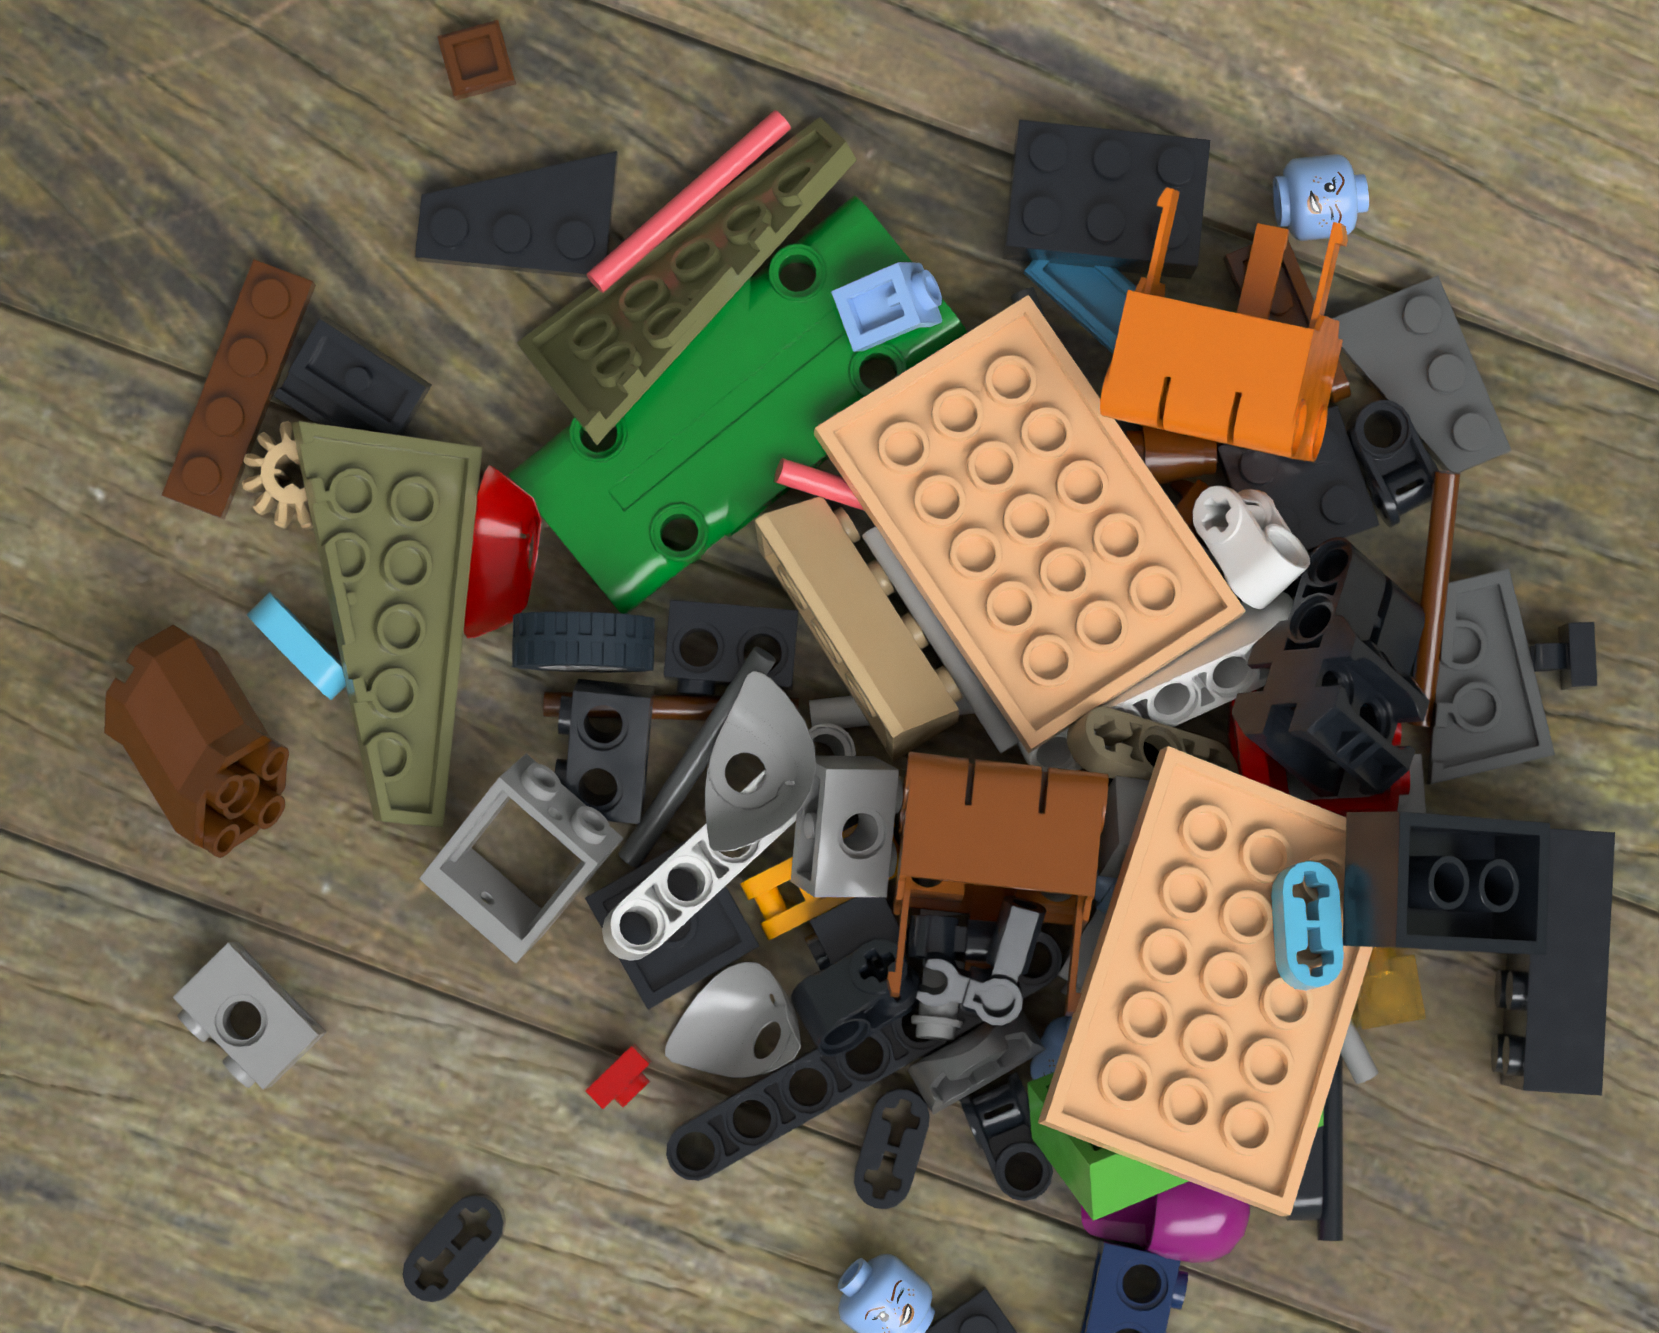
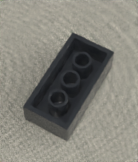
M1550 828L1546 955L1507 954L1506 970L1498 969L1495 978L1496 1008H1504L1503 1034H1494L1491 1066L1493 1072L1501 1073V1085L1522 1091L1602 1096L1615 832Z

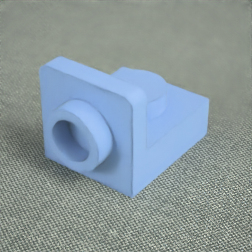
M898 262L831 291L853 352L865 351L916 328L932 327L942 322L938 308L942 303L939 286L934 276L928 270H924L921 263Z

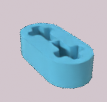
M271 592L247 613L251 621L330 700L346 686L341 662Z
M1305 861L1287 867L1277 875L1272 885L1271 900L1275 962L1278 973L1284 982L1294 989L1307 991L1328 985L1338 977L1343 967L1344 953L1340 892L1337 879L1331 870L1323 864ZM1304 876L1306 886L1317 888L1318 899L1307 904V917L1304 899L1294 897L1292 892L1293 886L1302 883ZM1308 939L1311 953L1321 954L1322 966L1313 968L1311 976L1308 965L1298 964L1296 958L1297 952L1307 949Z

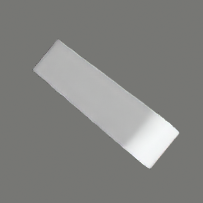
M1282 592L1263 609L1253 608L1243 601L1240 602L1246 610L1241 617L1103 706L1175 727L1236 699L1238 693L1252 692L1265 686L1270 670L1267 668L1251 669L1247 665L1252 646L1278 622L1288 620L1293 600L1288 594ZM1068 729L1029 754L1021 742L1017 743L1028 765L1042 766V771L1046 772L1048 767L1070 770L1082 769L1073 759L1068 749ZM1105 745V749H1108V748L1111 747V746Z
M826 723L809 729L813 742L825 743L831 748L835 756L856 755L852 738L840 726ZM766 770L762 771L740 793L749 794L757 791L764 783ZM794 781L785 782L786 785L795 784ZM797 813L782 828L754 844L745 846L742 855L735 858L727 857L721 852L710 848L707 824H705L610 911L604 920L602 928L603 940L609 951L618 958L631 961L642 959L656 950L796 821ZM682 869L693 875L697 881L698 888L694 900H678L671 894L667 885L668 874L671 870ZM624 913H639L647 919L650 924L651 934L646 944L636 945L624 939L619 926L620 919Z

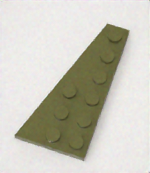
M819 117L718 192L604 293L600 292L593 285L517 342L528 360L596 445L599 444L856 162L855 155L847 142Z
M302 421L291 423L374 821L443 828L482 447Z

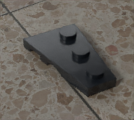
M610 152L422 194L415 251L416 260L588 278L587 273L602 261L609 251L618 152Z

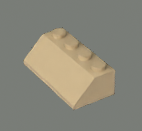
M819 496L765 513L755 519L760 553L796 610H798L803 621L892 761L897 760L957 723L959 708L955 703L963 699L958 686L944 666L934 671L921 649L928 646V641L923 631L909 612L902 617L898 615L887 597L894 593V588L879 563L874 559L866 564L854 546V543L861 538L846 511L842 507L832 511L826 500Z

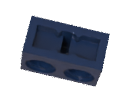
M1100 1238L1080 1333H1116L1126 1328L1135 1329L1141 1333H1166L1170 1309L1181 1310L1187 1289L1188 1272L1179 1270V1260L1164 1258L1138 1245ZM1144 1264L1151 1266L1157 1275L1154 1290L1142 1298H1133L1125 1294L1122 1285L1125 1273L1135 1265Z

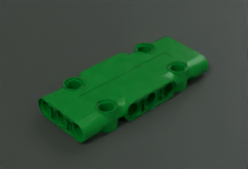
M855 195L794 244L780 249L767 266L753 277L751 276L619 420L615 425L618 436L615 444L609 450L596 453L583 446L585 430L574 417L571 424L508 474L516 485L534 498L539 514L620 614H629L685 567L698 561L706 550L726 535L728 538L740 531L791 490V487L774 482L776 469L782 458L816 469L829 459L814 436L815 427L875 391L865 386L860 379V370L866 363L872 360L885 361L893 367L897 377L968 333L955 313L942 299L941 305L938 306L942 317L941 323L932 327H919L865 351L853 352L831 291L895 263L912 262L873 213ZM800 262L813 269L816 275L815 282L805 291H790L782 285L779 279L780 274L786 266ZM675 519L689 520L698 529V537L695 544L686 551L676 552L670 550L663 543L662 534L664 528Z

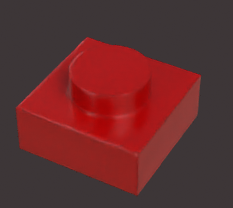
M634 1043L585 1092L602 1109L613 1099L623 1108L650 1082L642 1071L652 1061Z

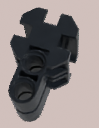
M1334 537L1318 545L1310 554V565L1302 574L1288 620L1278 622L1252 646L1247 665L1251 669L1267 668L1270 671L1263 691L1237 694L1232 715L1245 736L1317 796H1338L1345 771L1360 784L1358 791L1361 794H1382L1410 770L1415 749L1411 746H1394L1391 744L1397 723L1424 721L1430 702L1416 680L1410 676L1424 628L1425 613L1416 601L1386 576L1351 542L1342 537Z

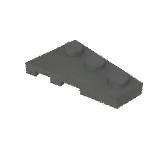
M1439 276L1332 318L1339 321L1338 338L1343 340L1341 350L1357 367L1356 371L1370 387L1374 386L1385 400L1394 401L1406 410L1425 450L1443 471L1460 473L1512 451Z
M1509 569L1462 579L1448 584L1433 725L1431 728L1427 785L1555 755Z

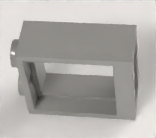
M526 753L497 779L419 879L514 963H517L544 936L623 840V837L609 826L607 819L599 811L586 806L564 787L551 769L537 763ZM510 799L515 801L581 859V862L542 909L472 848Z

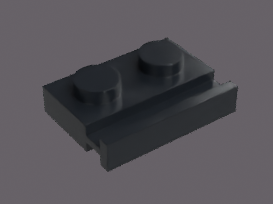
M325 316L317 321L289 369V375L274 396L316 424L402 436L432 384Z

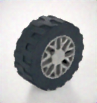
M528 612L513 615L512 667L559 672L623 673L653 671L655 618L643 615L601 612Z

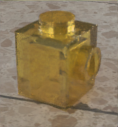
M1373 947L1351 1017L1357 1029L1364 1030L1426 1019L1414 954H1397L1395 948Z

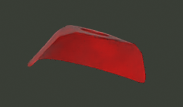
M491 465L488 466L484 473L477 495L464 621V634L467 638H476L512 623L513 615L522 613L527 607L539 547L542 519L534 498ZM520 534H526V538H522ZM533 535V555L529 570V550Z

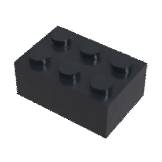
M1019 119L1015 135L1002 259L1026 262L1048 260L1050 261L1049 263L1092 268L1094 266L1116 268L1119 272L1148 275L1163 209L1157 206V202L1167 187L1179 191L1180 194L1161 276L1191 279L1198 267L1211 140Z
M1401 811L1347 812L1343 946L1546 955L1550 823Z

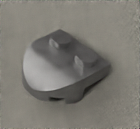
M1021 1009L1018 1017L1008 1024L1001 1026L991 1025L983 1021L976 1029L950 1044L932 1050L919 1062L910 1066L908 1071L934 1115L1046 1049Z

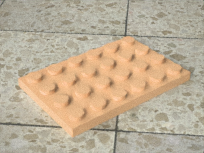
M1029 295L815 427L814 436L1028 754L1068 729L1071 724L1094 708L1105 705L1241 617L1246 611L1115 419L1103 417L1100 414L1099 396Z
M1170 746L1161 749L1038 1123L1279 1216L1291 1215L1373 947L1343 946V967L1334 981L1328 985L1307 991L1294 989L1285 983L1279 975L1275 962L1271 900L1272 885L1280 872L1297 863L1314 861L1329 868L1336 877L1339 887L1343 938L1347 818ZM1304 876L1303 882L1294 885L1292 892L1294 897L1304 899L1307 917V904L1318 899L1317 888L1306 886ZM1308 939L1307 949L1297 952L1296 958L1298 964L1308 965L1311 976L1313 968L1322 966L1321 954L1311 953Z

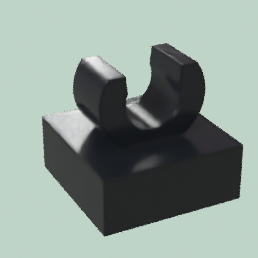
M1594 622L1564 624L1558 627L1559 643H1543L1529 646L1534 671H1560L1561 690H1581L1597 686Z

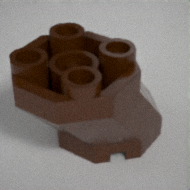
M175 625L169 626L136 645L126 660L127 663L135 667L127 681L124 683L115 677L106 691L104 733L123 745L175 832L212 855L222 858L229 854L234 847L255 835L260 828L268 829L272 827L282 815L285 809V799L281 794L286 786L287 761L289 758L288 748L269 736L216 649Z

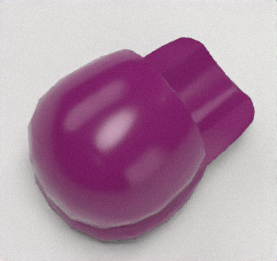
M1190 1181L1094 1221L1081 1205L1082 1224L1090 1235L1109 1240L1135 1243L1164 1258L1190 1263L1213 1262L1229 1254L1245 1235L1250 1217V1204Z

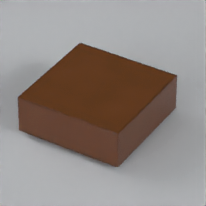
M498 20L437 36L456 101L516 85Z

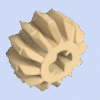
M289 421L282 422L280 424L281 443L277 444L272 437L262 432L258 435L257 440L268 453L264 458L255 454L245 455L244 463L255 470L261 471V475L248 477L243 480V489L252 493L265 491L256 500L253 509L258 514L264 515L277 506L274 523L278 527L287 528L296 510L301 527L306 530L312 529L313 525L305 487L300 489L294 484H289L286 487L283 485L284 480L290 479L284 473V470L293 462L300 466L292 424Z

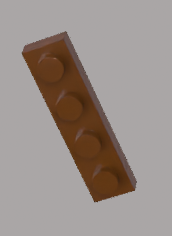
M253 259L162 496L225 520L246 466L244 457L246 454H251L316 285L313 281Z

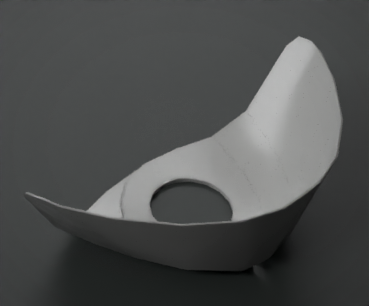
M752 671L747 675L715 741L707 768L705 813L709 845L714 851L726 852L754 844L782 828L801 810L811 792L816 771L815 746L805 720L787 694L771 678L757 671ZM740 753H750L757 756L763 762L766 770L763 785L757 791L749 794L733 790L725 778V767L728 761L734 755ZM794 781L795 784L786 785L785 782Z
M742 962L729 966L711 979L682 1015L665 1046V1056L673 1063L731 1078L752 1077L776 1070L792 1061L801 1047L797 1014L791 998L771 971L761 964ZM770 994L774 996V1004L771 1001ZM771 1022L779 1023L781 1035L776 1048L766 1058H756L754 1045L759 1033Z

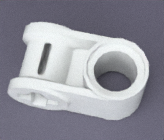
M1213 486L1203 491L1197 498L1193 509L1195 529L1223 570L1229 587L1249 606L1257 609L1266 608L1309 567L1310 558L1305 547L1292 534L1276 509L1273 500L1265 492L1247 489L1237 493L1234 489L1226 486Z

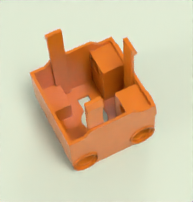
M1166 187L1157 202V206L1163 209L1147 278L1141 277L1135 291H1127L1112 362L1109 365L1102 387L1100 414L1103 417L1286 458L1314 462L1319 454L1325 434L1328 416L1327 407L1343 340L1338 338L1339 321L1324 316L1339 248L1340 246L1347 247L1346 226L1333 222L1309 328L1269 320L1284 250L1288 242L1289 229L1257 223L1237 313L1165 298V284L1160 283V278L1180 192Z

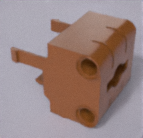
M909 752L906 778L904 777L903 802L898 824V834L901 835L893 914L899 915L901 910L895 972H888L887 986L891 997H899L909 908L970 914V919L996 922L1003 898L1012 895L1037 902L1044 906L1047 911L1043 923L1073 926L1064 1016H1073L1082 994L1076 992L1080 940L1089 921L1091 904L1095 897L1100 835L1104 827L1108 797V774L1048 767L1045 772L1042 771V766L975 759L974 764L969 763V758ZM912 877L942 881L934 887H922L912 881ZM1041 892L1069 894L1072 896L1064 901L1054 902L1044 897ZM965 962L964 970L969 971L971 966L989 969L991 965Z

